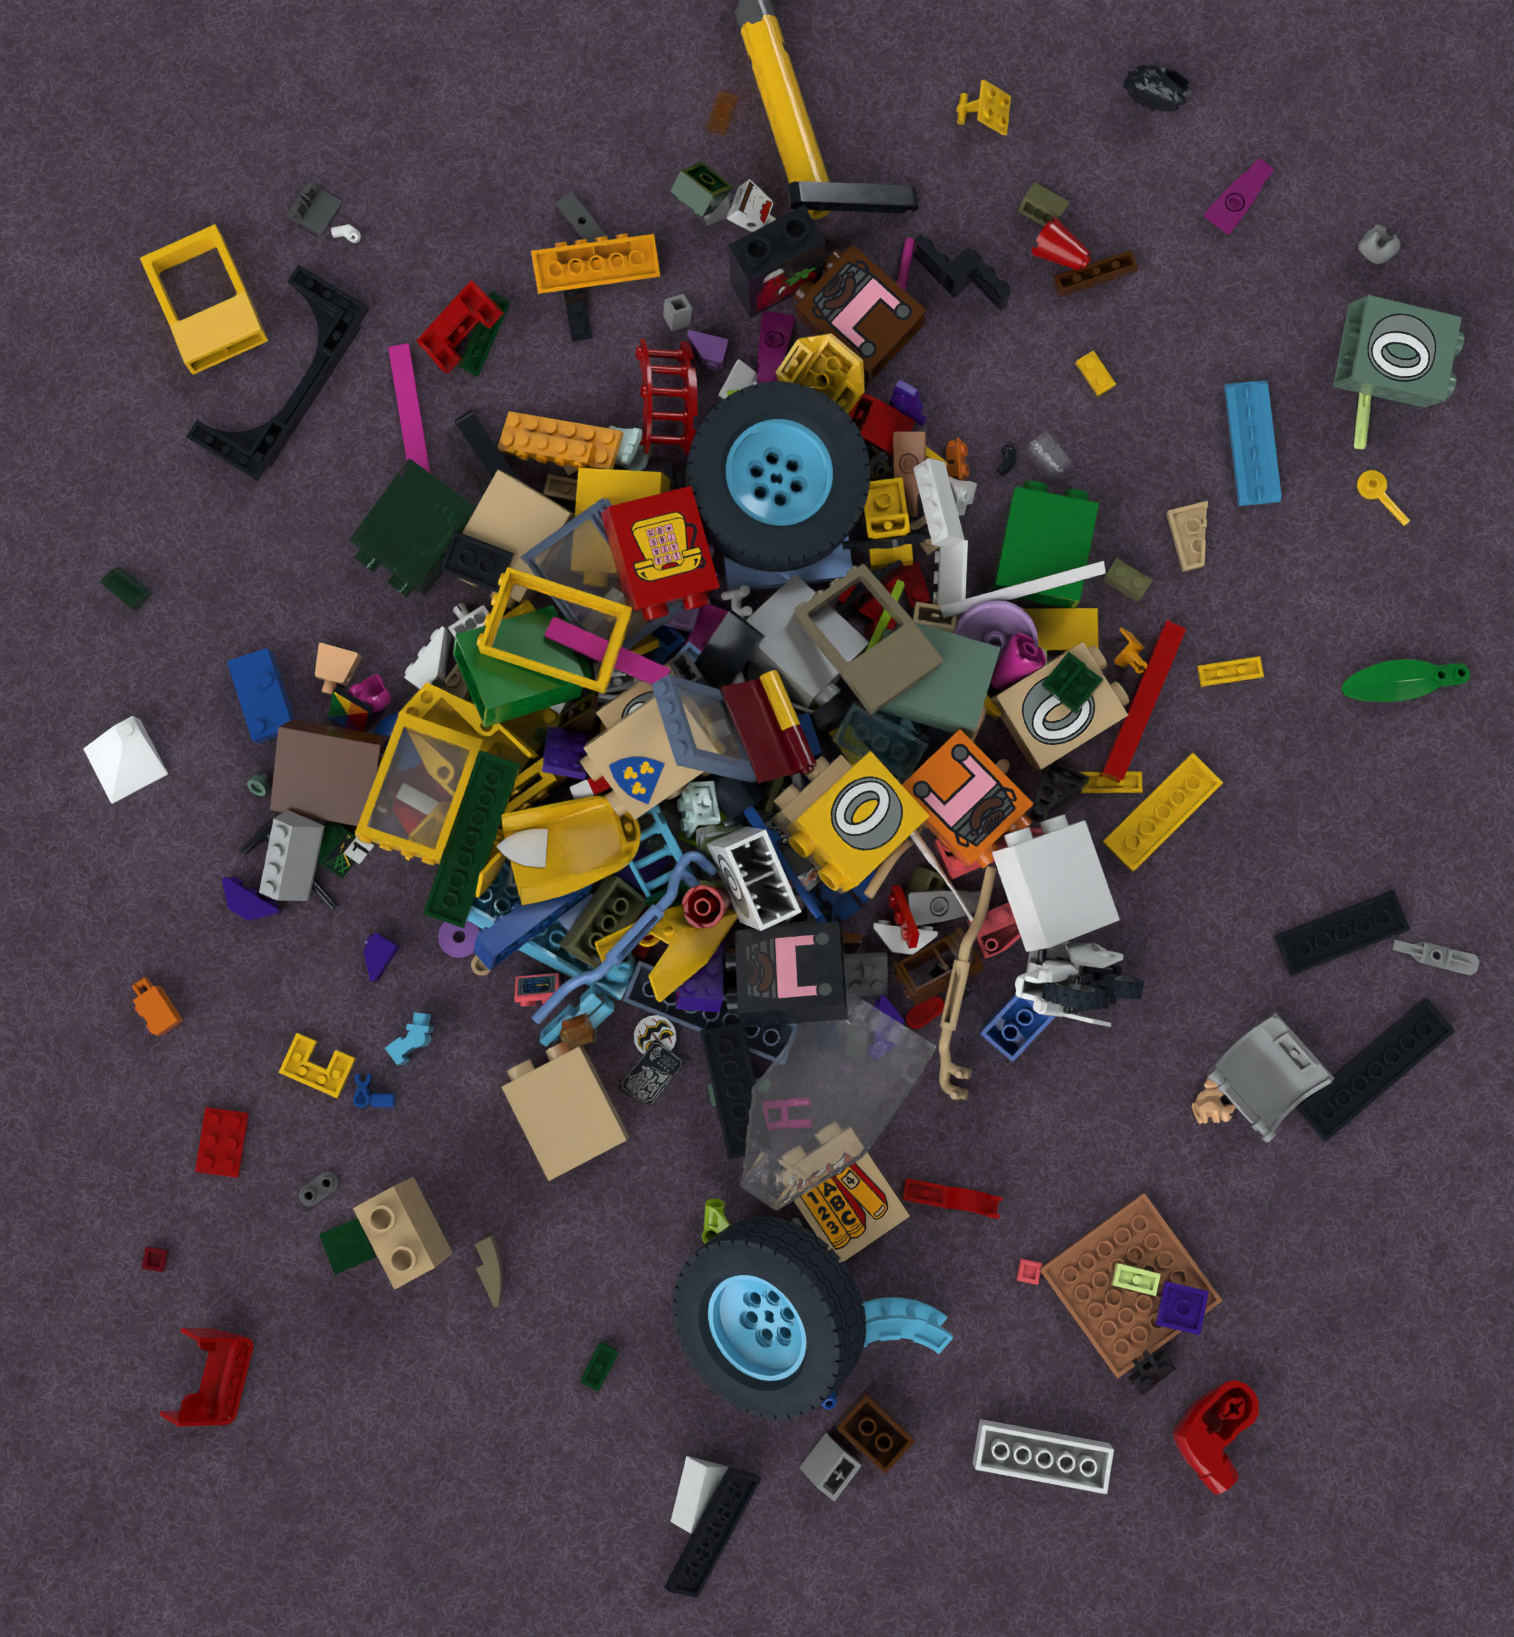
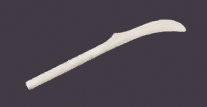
M915 830L910 837L928 862L945 880L970 922L974 919L966 904L943 872L932 851Z

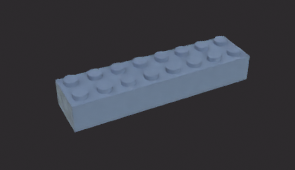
M641 961L637 964L623 999L626 1003L699 1032L741 1021L738 1013L729 1014L727 999L724 994L719 1012L676 1009V989L661 1002H658L648 977L654 966ZM799 1024L745 1027L744 1032L749 1052L784 1065Z

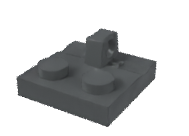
M886 952L844 955L847 997L888 995Z

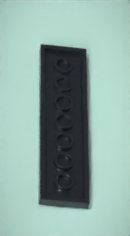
M1423 998L1333 1075L1334 1080L1332 1083L1307 1097L1295 1109L1322 1141L1326 1142L1452 1035L1455 1030L1428 998Z

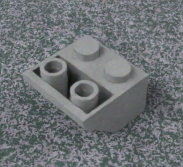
M825 1432L799 1468L819 1490L835 1502L862 1465L861 1460Z

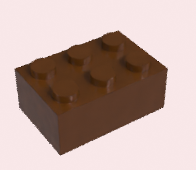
M866 1390L861 1393L836 1421V1428L885 1475L915 1442L914 1436Z

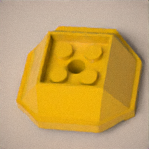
M832 333L797 339L776 371L779 382L801 384L800 386L802 387L805 385L813 388L816 392L819 391L828 396L830 400H834L848 415L864 394L863 360ZM822 375L826 377L827 384L823 382Z

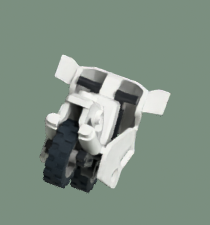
M1065 941L1050 948L1030 951L1026 973L1017 977L1015 988L1017 997L1034 1001L1033 1009L1039 1014L1064 1016L1111 1027L1110 1022L1083 1016L1082 1011L1108 1009L1110 1004L1116 1005V1000L1119 997L1133 1000L1141 999L1144 981L1133 976L1121 974V966L1111 965L1123 960V954L1107 951L1095 942L1078 943Z

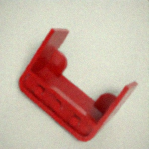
M181 1327V1333L195 1339L200 1349L209 1351L199 1393H190L183 1398L179 1411H160L159 1416L178 1427L228 1425L232 1423L237 1416L253 1351L252 1340L242 1335L212 1328Z

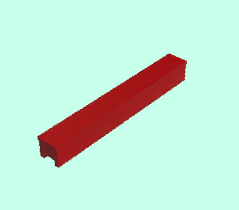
M1168 619L1162 625L1148 658V666L1146 669L1144 668V672H1142L1126 710L1128 716L1123 718L1099 776L1118 783L1121 780L1123 781L1186 628L1174 624Z

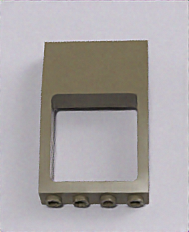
M863 563L859 567L855 565L846 572L847 575L842 579L838 577L829 584L830 587L825 591L822 589L817 591L809 602H802L794 609L793 619L840 673L870 715H873L942 665L943 659L912 618ZM861 582L897 622L900 628L852 662H847L809 616L856 583Z

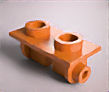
M959 437L957 438V443L952 440L948 441V445H946V460H954V463L947 465L948 477L966 481V477L969 476V468L965 464L968 447Z

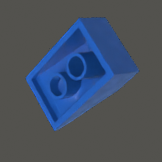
M1016 993L984 1023L980 1034L1012 1062L1056 1017L1037 1013L1033 1009L1034 1001L1019 998Z

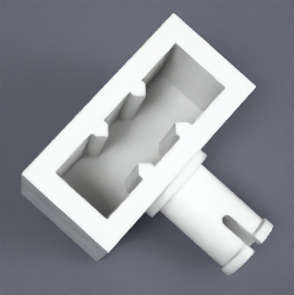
M464 603L458 604L462 611L457 606L454 607L453 612L457 615L459 621L448 627L454 639L455 634L485 626V617L489 612L484 605L471 613Z

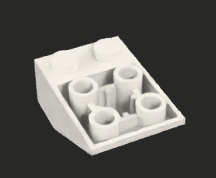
M443 626L433 632L428 646H424L419 651L417 661L414 664L411 663L405 671L406 675L404 678L419 690L426 682L440 688L445 681L451 635Z

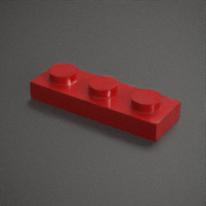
M901 885L892 886L891 894L888 895V904L890 908H893L895 922L901 928V938L903 941H906L908 949L917 948L920 934Z

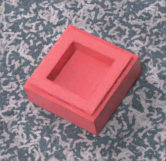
M1020 1258L1016 1280L1038 1285L1041 1273L1039 1269L1042 1267V1263Z

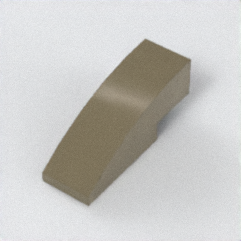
M492 1234L475 1243V1247L483 1262L476 1270L494 1308H496L502 1301L503 1268L499 1248Z

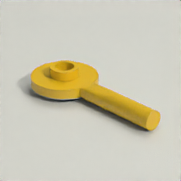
M1369 470L1361 474L1357 481V489L1364 498L1371 500L1378 498L1403 526L1410 522V519L1385 493L1387 481L1383 474L1375 470Z

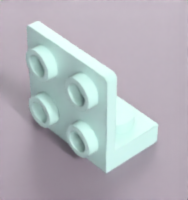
M714 781L689 782L685 790H683L680 799H678L677 809L681 812L682 816L680 826L681 830L685 833V838H690L698 825L720 823L721 819Z

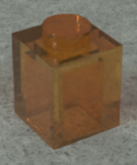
M587 1013L562 1021V1029L559 1031L562 1042L567 1043L569 1050L594 1041V1028Z

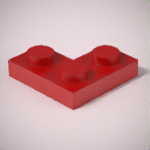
M919 562L903 566L904 569L885 586V589L892 593L897 580L904 582L903 589H905L911 608H914L916 602H931Z

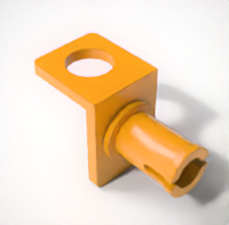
M1121 627L1119 631L1130 643L1113 661L1123 668L1130 664L1136 673H1142L1144 670L1141 666L1146 669L1148 665L1138 654L1145 647L1131 632Z

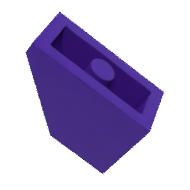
M375 932L374 935L370 934L364 943L366 947L363 951L369 979L377 983L400 946L382 934Z

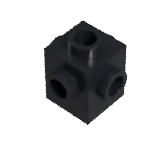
M871 443L866 447L868 457L870 458V478L873 481H877L888 473L891 468L887 463L889 458L883 450L879 451Z

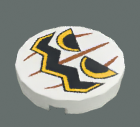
M659 1015L648 1016L639 1022L634 1032V1043L642 1054L646 1052L654 1040H657L670 1051L674 1048L676 1030L672 1022Z

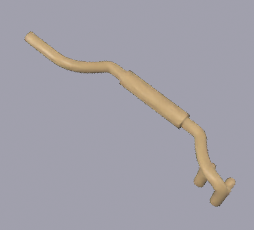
M990 866L986 867L974 920L961 942L958 959L954 960L940 1022L942 1030L938 1048L940 1053L939 1083L943 1091L949 1094L953 1100H966L969 1092L968 1089L954 1086L950 1082V1074H953L958 1079H970L972 1070L951 1062L949 1045L952 1031L956 1030L971 963L968 962L971 947L985 920L997 868Z

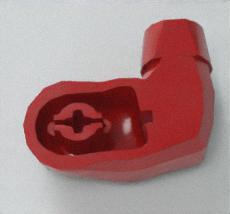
M1237 1380L1222 1383L1194 1401L1172 1433L1176 1446L1187 1464L1197 1473L1198 1478L1213 1494H1221L1227 1491L1239 1479V1474L1230 1458L1224 1453V1447L1229 1445L1239 1433L1252 1425L1259 1415V1400L1255 1392L1246 1383Z

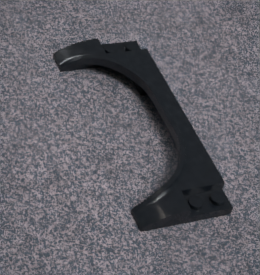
M297 265L287 282L303 296L315 315L318 326V346L312 364L282 410L259 427L241 432H227L214 429L196 420L186 436L187 439L256 481H259L268 465L272 466L359 332V324L369 311L367 305L300 265Z

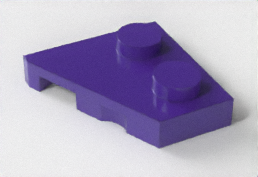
M899 379L894 388L889 406L913 419L920 426H923L927 420L926 416H922L921 413L923 405L919 399L918 389Z

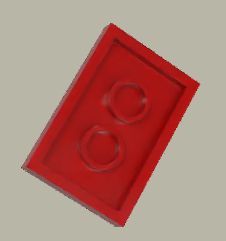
M205 1107L195 1172L239 1177L249 1113Z

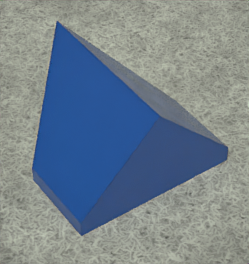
M661 625L651 633L652 636L658 639L660 647L654 649L655 662L660 665L666 664L686 645L684 637L672 627Z

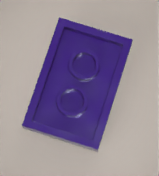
M548 726L542 772L585 780L586 770L580 760L588 755L584 750V746L589 742L590 734Z

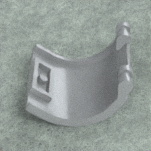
M1276 1012L1242 1035L1216 1060L1207 1074L1210 1081H1214L1218 1085V1090L1224 1093L1251 1123V1127L1262 1134L1261 1138L1266 1143L1276 1136L1275 1130L1297 1105L1334 1080L1330 1072Z

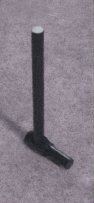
M273 820L268 821L255 833L252 839L240 848L245 855L261 841L269 842ZM314 878L312 889L333 911L338 904Z

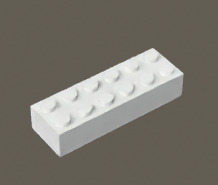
M980 1419L973 1465L975 1470L1107 1494L1114 1449L1110 1443Z

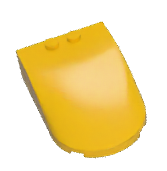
M589 796L501 814L504 839L524 830L548 829L545 867L524 866L510 860L522 906L572 893L623 869L634 859L640 845L641 832L638 820H635L629 811L620 817L604 796Z

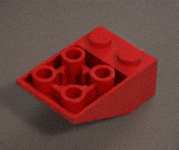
M867 394L861 396L849 413L852 422L859 429L865 445L868 447L872 443L879 451L883 450L885 454L894 457V432H911L915 424L913 419Z

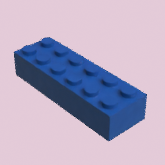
M594 883L572 893L546 901L523 906L521 901L516 903L511 908L509 914L506 916L504 914L500 915L494 921V925L490 928L484 927L477 933L478 937L476 938L473 952L489 971L589 896Z

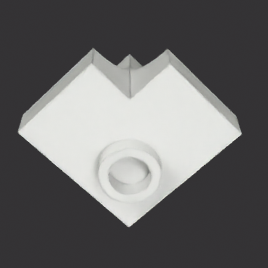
M949 477L958 516L964 515L966 506L973 503L977 483Z

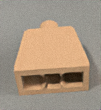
M319 642L315 676L318 679L324 680L321 692L332 695L337 684L347 687L362 656L353 651Z

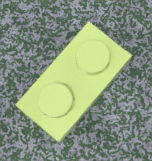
M1116 1262L1112 1285L1156 1296L1161 1274Z

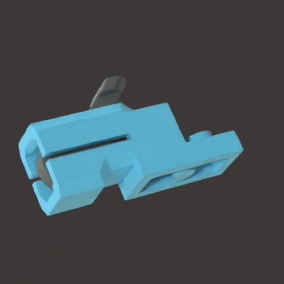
M592 985L580 996V1004L574 1008L569 1004L541 1030L540 1043L547 1047L551 1042H556L561 1034L572 1043L585 1034L590 1036L591 1044L595 1043L598 1040L597 1027L614 1011V1002L606 994H603L600 989Z

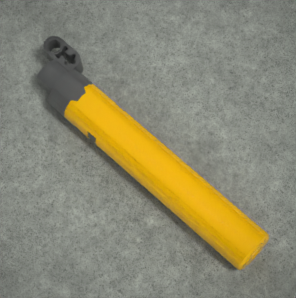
M739 0L740 5L735 10V17L752 64V70L788 183L796 181L830 182L789 54L786 52L785 41L773 4L778 0ZM807 210L813 220L823 218L832 212Z

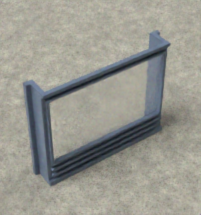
M600 499L520 557L523 563H527L537 577L626 605L601 513L608 506H612L608 499ZM551 596L570 624L607 641L610 640L617 617ZM678 601L667 604L670 615L651 621H644L642 611L633 613L622 647L627 650L681 612L683 610L681 607L683 603ZM597 661L596 663H597L598 666L600 667V666H601V662H598V661Z

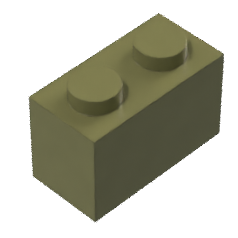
M1118 558L1115 559L1102 579L1103 582L1135 602L1142 598L1153 581Z

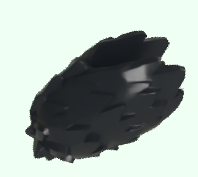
M1155 65L1138 66L1133 71H1128V76L1123 81V88L1127 89L1128 95L1132 97L1136 104L1139 102L1143 108L1146 105L1152 111H1177L1180 109L1178 106L1184 105L1187 102L1184 96L1191 95L1193 92L1187 85L1189 84L1188 79L1180 75L1178 71Z

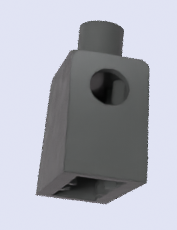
M686 650L668 661L676 677L709 686ZM686 669H690L692 674L685 677L683 672Z

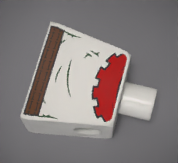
M749 179L738 187L726 219L751 232L776 220V218L770 215L773 206L772 200Z

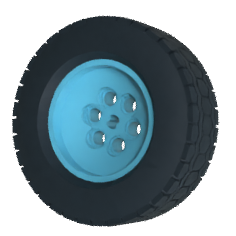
M772 381L771 383L753 384L732 393L718 403L704 418L695 433L689 450L685 470V487H692L706 540L726 558L750 569L764 572H787L798 570L820 561L839 547L849 535L860 518L867 501L870 486V462L866 445L859 429L852 422V418L846 411L842 410V407L834 400H830L825 394L819 391L816 392L815 389L805 385L802 387L800 386L801 384ZM773 456L776 458L777 463L770 464L766 458ZM792 463L796 466L797 470L791 472L787 469L786 465ZM756 469L761 473V476L755 478L751 475L750 471ZM770 478H773V479H777V478H778L781 483L778 484L777 482H775V483L773 484V483L771 482V479H770ZM790 485H799L801 491L793 492ZM754 491H763L765 497L761 499L757 498L754 494ZM777 497L782 498L785 505H777L774 499Z
M753 1217L741 1220L728 1226L701 1246L685 1263L676 1281L673 1295V1313L675 1314L673 1318L675 1328L678 1329L676 1333L680 1344L684 1343L681 1347L686 1357H691L689 1363L695 1372L700 1371L698 1376L706 1385L711 1384L709 1388L718 1396L722 1394L721 1398L730 1405L735 1404V1408L743 1412L749 1411V1414L757 1417L763 1416V1418H777L779 1420L802 1416L815 1409L848 1378L863 1352L866 1339L865 1308L862 1306L863 1300L860 1290H856L858 1286L853 1275L848 1276L850 1270L843 1261L839 1263L841 1259L832 1248L828 1250L829 1245L820 1237L815 1239L816 1234L806 1228L802 1230L803 1226L793 1222L788 1223V1220L780 1218L774 1219V1217Z

